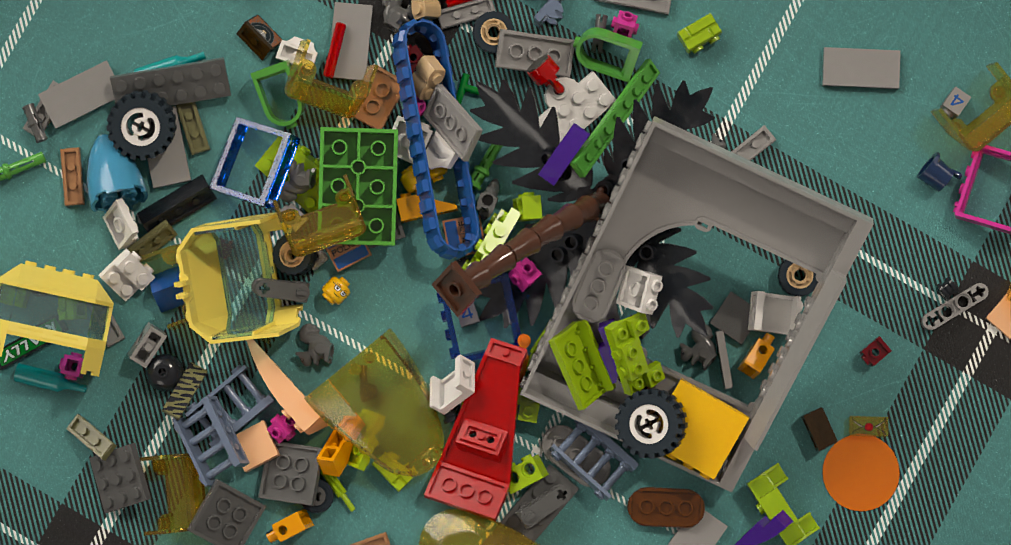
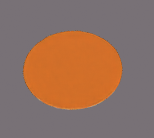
M855 434L839 440L832 446L824 460L823 480L828 493L838 504L850 510L868 511L880 507L892 497L899 482V464L894 452L885 442L871 435Z

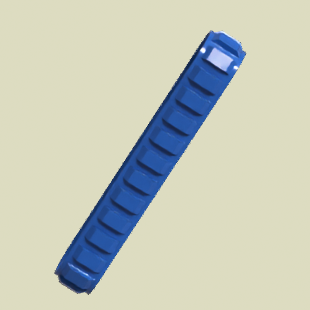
M423 18L419 21L413 19L399 28V32L394 35L392 46L394 47V65H396L397 83L400 86V100L403 103V117L407 126L406 134L410 143V157L413 160V174L417 182L415 184L416 191L420 199L419 208L423 216L422 225L424 233H426V242L432 251L439 254L441 258L451 260L456 257L459 259L473 251V246L476 245L480 237V222L475 207L476 200L472 190L473 183L469 173V161H462L458 157L453 165L465 229L464 244H459L457 249L444 241L439 228L407 47V34L412 35L415 32H419L428 39L432 47L433 56L436 57L446 71L442 82L439 84H443L456 99V88L452 78L453 71L449 62V49L440 27L432 21Z

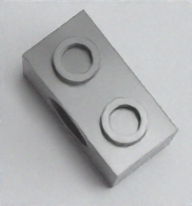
M148 322L127 353L129 358L146 368L166 339V333Z

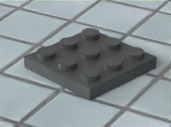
M274 441L280 456L264 463L258 498L314 506L321 471L316 458L322 448L284 442L279 444L277 441Z
M136 443L114 449L106 461L97 455L89 458L105 513L151 499Z
M216 478L187 530L214 545H245L266 506Z

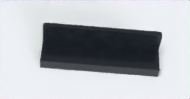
M200 175L141 210L137 215L148 233L164 220H167L171 226L217 198L205 177Z

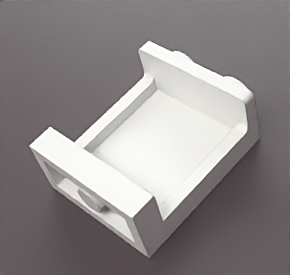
M763 291L751 292L748 330L787 335L790 329H794L796 325L794 323L795 318L802 311L803 303L801 296L770 294Z
M459 355L455 358V370L442 380L435 376L430 378L431 408L445 415L475 393V362Z

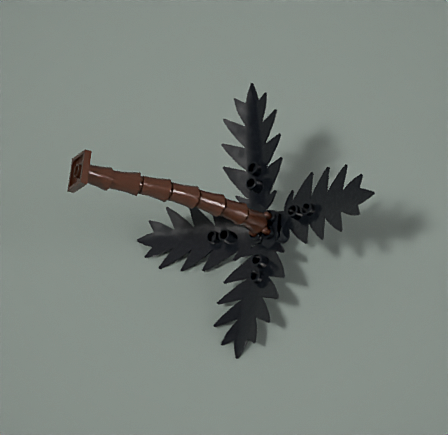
M501 80L499 92L483 83L476 82L479 95L485 106L470 109V112L482 120L503 127L482 134L478 141L506 147H520L494 160L492 163L507 167L538 168L512 181V184L535 190L562 192L549 197L548 201L562 203L576 200V202L573 204L566 203L553 215L547 214L537 223L526 224V228L522 229L509 242H505L504 245H497L481 261L472 262L465 270L462 269L457 261H454L433 282L432 286L457 317L463 314L480 295L491 298L484 307L479 321L490 319L503 313L504 328H507L515 319L526 299L530 325L533 326L540 312L546 283L555 308L560 303L566 286L568 267L572 275L573 271L576 270L581 254H586L584 253L586 244L590 236L594 237L592 235L598 220H603L601 219L603 209L607 202L611 203L609 201L615 185L619 186L620 174L623 168H628L626 167L627 160L632 150L636 152L637 139L640 133L645 134L643 130L649 118L638 100L635 99L633 101V139L621 118L616 117L613 138L614 161L608 149H604V165L608 175L598 182L593 189L591 188L593 169L591 168L585 177L580 178L570 164L558 182L553 186L538 174L560 144L556 108L551 107L540 128L536 100L531 87L527 89L521 110H519L514 94L505 80ZM683 80L676 90L670 110L660 85L655 84L652 120L654 116L687 132L689 131L686 129L707 124L715 119V116L703 111L713 87L699 90L690 95L686 81ZM675 227L660 232L641 244L626 262L627 266L632 267L638 262L637 269L662 276L661 282L663 287L658 292L656 299L658 306L653 311V314H650L651 328H655L669 304L671 322L677 338L681 336L686 324L706 337L708 333L701 311L712 310L714 307L703 296L687 287L710 281L711 278L698 271L675 265L697 254L696 250L670 243H660L681 232V228ZM527 257L536 265L542 275L522 292L517 285L511 282L508 274L516 267L517 262ZM499 275L509 278V280L490 284L491 280Z

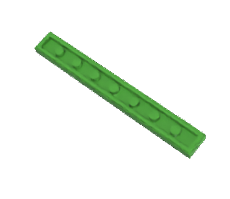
M645 59L570 162V165L580 178L588 174L604 149L614 138L616 117H620L624 123L633 111V101L637 99L640 102L660 74L651 59Z

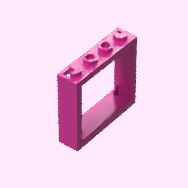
M978 143L977 148L974 147L971 154L973 159L971 166L968 165L966 168L965 176L967 178L965 184L962 183L960 186L959 194L961 196L959 202L956 201L954 204V215L957 219L1011 234V227L964 213L983 155L986 154L1011 161L1010 151Z

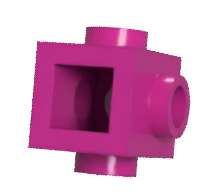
M620 10L618 17L614 16L611 27L614 28L613 32L629 38L632 37V34L636 35L639 24L636 23L638 16L631 12Z
M527 257L517 262L516 267L508 274L511 282L517 285L522 292L542 275L536 265Z
M71 352V355L64 354V358H61L59 369H61L60 373L65 374L66 379L76 381L77 377L83 378V374H80L83 354ZM75 363L78 364L77 370L72 369V365Z
M277 414L270 420L272 424L267 428V431L279 444L285 439L287 441L291 440L296 435L295 431L297 429L294 426L296 422L292 417L288 419L284 414L282 416Z

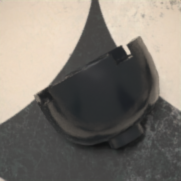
M171 354L155 356L146 367L148 383L154 389L161 392L174 390L185 372L181 361Z

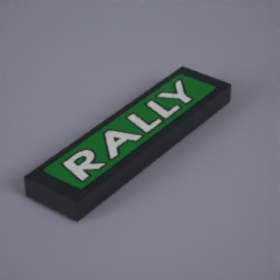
M57 317L39 327L67 333L63 324L58 323ZM25 337L18 338L4 346L2 356L0 357V371L51 343Z

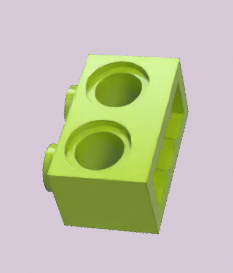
M534 192L518 194V198L512 199L513 208L521 213L517 222L534 221L542 218L541 195H535Z
M529 454L521 458L522 463L518 465L513 462L510 494L549 475L539 454L533 457ZM529 464L534 466V473L529 470ZM513 472L518 475V481L513 478Z

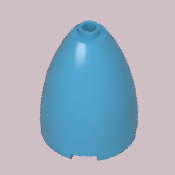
M102 134L95 140L88 160L87 187L91 209L94 212L99 210L106 213L115 200L123 198L125 204L131 210L134 204L138 202L144 203L148 198L143 177L135 161L130 159L131 156L128 153L126 156H123L121 154L123 149L119 147L116 150L113 147V141H110L108 138L109 135Z

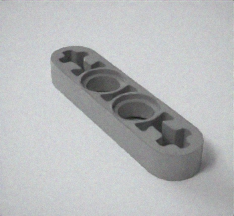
M977 283L926 313L921 319L922 327L926 330L936 329L984 300L988 296L987 286ZM976 287L983 289L982 297L977 295L971 298L970 295L977 291ZM964 296L967 298L968 304L966 307L958 305L959 297ZM944 306L950 307L952 311L949 317H945L941 313ZM937 311L938 317L942 322L937 319L933 322V327L926 325L927 317L934 318L937 316L934 312Z

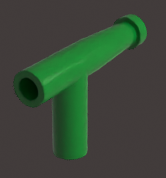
M466 73L462 74L456 95V100L460 105L465 92L479 95L477 87L468 85L470 75Z

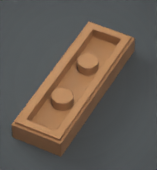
M80 147L60 149L65 206L85 205Z

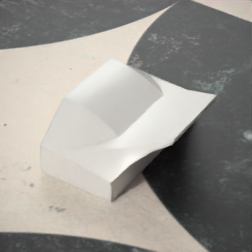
M294 36L288 41H281L275 58L282 62L289 59L292 66L312 71L318 52L315 51L314 43Z
M435 131L426 149L428 166L431 170L439 167L451 169L459 156L441 135Z

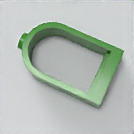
M595 27L586 30L581 37L576 36L573 47L576 48L577 59L584 67L629 83L643 42ZM597 38L629 49L623 68L591 58L585 53L583 42L587 39Z
M289 59L250 73L267 118L276 125L286 126V129L298 126L296 121L302 116L305 104ZM284 72L287 73L298 103V111L293 119L281 120L273 114L261 83L262 80Z

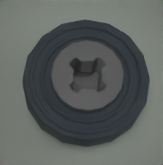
M319 479L315 505L302 506L311 513L326 511L334 500L332 487L328 482Z

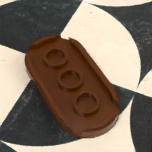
M643 487L631 495L627 505L630 517L642 526L690 528L697 525L705 513L703 499L698 493L690 489Z

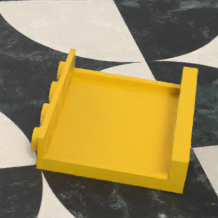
M682 378L672 395L677 398L676 401L678 403H682V410L687 414L685 422H688V426L685 428L684 432L686 435L680 441L679 447H676L673 452L666 454V456L673 460L679 459L683 461L682 465L690 470H693V468L700 471L699 475L707 480H710V478L715 479L750 417ZM660 415L657 422L661 421V426L659 428V432L661 433L664 424L663 419Z

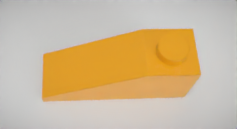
M405 193L396 199L402 223L423 219L419 208V196ZM435 200L437 215L458 211L455 204Z
M342 416L316 458L323 474L340 477L349 461L359 419Z

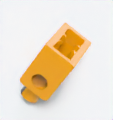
M766 333L762 339L758 338L737 369L752 379L759 375L775 350L772 346L775 337Z
M303 509L272 525L273 529L266 532V536L270 543L276 540L282 542L314 526L307 510Z

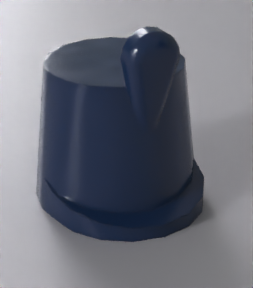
M936 152L921 168L917 178L939 192L948 184L953 176L961 179L962 174L949 168L940 159V153Z

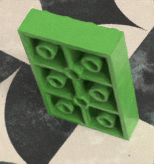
M320 127L317 244L395 246L398 129Z

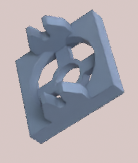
M548 0L534 16V25L540 28L545 21L551 25H557L558 23L555 19H563L562 13L564 11L561 3L564 0Z

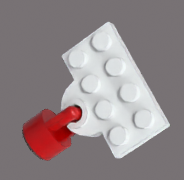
M544 55L528 68L527 74L537 86L542 84L546 86L544 99L548 109L539 116V126L541 128L551 107H555L561 142L574 123L585 129L612 106L616 99L593 71L579 83L567 77L557 78L555 74L559 71V66L550 55Z

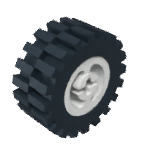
M137 90L124 95L112 107L107 118L108 125L106 128L110 134L108 138L110 141H113V147L116 150L119 147L122 148L121 154L126 156L128 153L131 156L130 159L133 160L136 158H140V160L152 159L158 154H162L172 142L177 129V124L175 123L176 115L172 112L171 104L168 105L164 97L160 98L157 93H149L148 90H143L142 92ZM135 113H143V116L137 117L134 122L140 124L142 121L146 128L140 130L138 129L139 125L133 123L132 130L134 134L130 133L128 129L130 116ZM149 118H152L155 123L154 134L149 138L141 139L140 136L145 135L149 131L148 129L151 127Z
M645 389L633 393V395L625 399L623 404H620L618 408L620 411L615 416V419L618 420L617 424H615V430L619 431V435H617L618 440L623 441L622 446L625 449L631 450L629 453L637 454L640 458L654 459L673 452L681 444L680 441L685 438L686 433L684 431L688 426V422H685L687 414L682 410V403H678L676 401L677 398L674 395H669L665 390ZM649 410H655L661 415L664 425L661 433L659 432L661 421L654 423L652 427L643 429L644 432L652 434V437L649 438L639 431L637 422L640 415L642 416L640 426H644L649 421L657 419L658 416L649 413Z

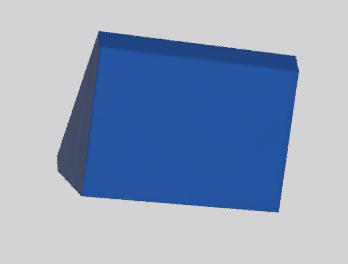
M179 266L154 274L155 279L150 282L152 294L161 313L185 304L183 299H176V294L182 293L183 287H174V282L180 281Z

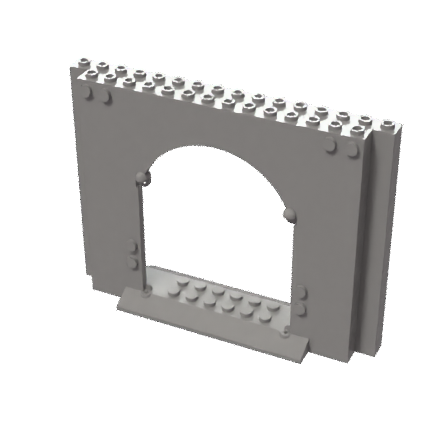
M654 116L652 122L647 121L643 130L645 134L640 133L635 146L636 152L632 150L627 160L626 167L628 168H623L618 181L619 186L615 185L609 200L611 203L607 202L601 216L603 220H598L592 235L594 237L590 236L584 251L586 254H581L576 270L573 271L570 282L563 291L560 303L557 304L553 317L549 320L545 333L537 345L536 352L533 353L527 368L530 372L527 377L523 376L519 385L522 388L520 395L618 439L619 431L615 430V424H617L618 420L615 419V416L620 411L618 409L620 404H623L625 399L630 396L624 393L621 382L617 379L614 390L606 391L585 410H578L548 341L573 321H580L574 313L571 300L594 252L601 249L614 250L623 257L626 264L630 256L641 244L665 230L688 225H695L697 229L703 232L710 231L712 226L724 230L816 273V280L818 281L811 297L807 296L804 301L802 314H797L794 321L796 324L794 329H790L785 338L787 342L784 347H780L777 353V362L771 364L768 370V379L762 381L759 388L761 391L755 402L745 404L661 364L665 379L652 387V389L665 390L669 395H672L680 379L683 378L750 417L715 479H705L699 475L700 471L695 468L693 470L686 468L682 465L683 461L679 459L673 460L666 455L657 457L732 492L754 450L758 451L847 283L846 276L874 222L873 218ZM617 294L606 317L600 321L589 323L598 346L600 342H603L598 330L599 323L612 318L615 321L621 320L616 303ZM642 347L643 352H644V355H645V358H646L648 352H647V350H646L644 347ZM646 358L647 365L654 362L653 360ZM640 415L637 422L638 429L644 436L648 437L650 433L644 432L643 429L652 427L657 420L655 422L649 421L646 425L640 426L642 419Z

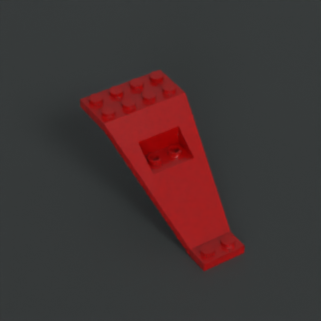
M494 338L490 339L475 374V393L463 402L425 490V498L496 522L511 486L520 372L528 354L527 349ZM472 433L476 434L475 437H470ZM493 439L494 442L488 443V440Z

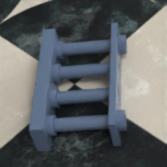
M238 365L231 371L233 375L207 395L216 396L224 390L242 412V417L236 421L224 410L235 434L275 402L271 395H262L244 372L249 368L246 365ZM239 378L255 397L257 405L252 409L245 405L229 385L235 379ZM202 401L199 403L193 402L186 408L188 412L185 413L186 417H191L200 411L199 409L204 406ZM206 417L199 420L205 429L212 425ZM217 432L211 434L212 442L209 443L211 447L220 442Z
M206 396L201 399L204 405L203 409L188 419L180 418V420L173 418L172 421L175 431L180 435L199 474L200 482L205 487H212L215 481L214 477L230 466L245 467L250 462L217 396ZM206 415H209L212 425L196 436H193L189 427ZM214 432H217L220 442L202 453L198 443ZM225 448L229 455L228 459L210 470L206 460Z
M574 420L576 428L559 447L553 444L549 448L550 454L557 461L561 460L586 482L600 500L604 499L607 501L612 496L607 491L625 471L633 472L639 464L605 433ZM586 432L591 436L589 443L573 460L570 459L564 452L581 433ZM596 445H601L605 449V454L586 473L579 467V464ZM611 458H615L620 462L619 467L602 486L599 485L593 478Z

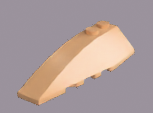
M254 339L246 340L260 375L278 403L284 408L281 412L288 419L292 417L296 422L294 424L295 428L300 433L304 431L307 435H311L327 427L330 423L282 372L277 364L270 359Z

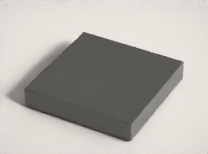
M730 292L709 324L723 331L724 334L742 345L751 331L748 330L750 304L733 292Z

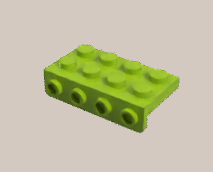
M282 133L255 164V167L278 187L282 182L290 181L289 174L278 170L289 160H295L297 165L304 163V171L316 168L315 186L303 194H297V199H294L312 216L318 210L320 159H315L307 147L300 146L292 134Z
M587 320L573 321L548 341L578 410H585L606 391H612L616 388L615 383H612L598 350V343Z

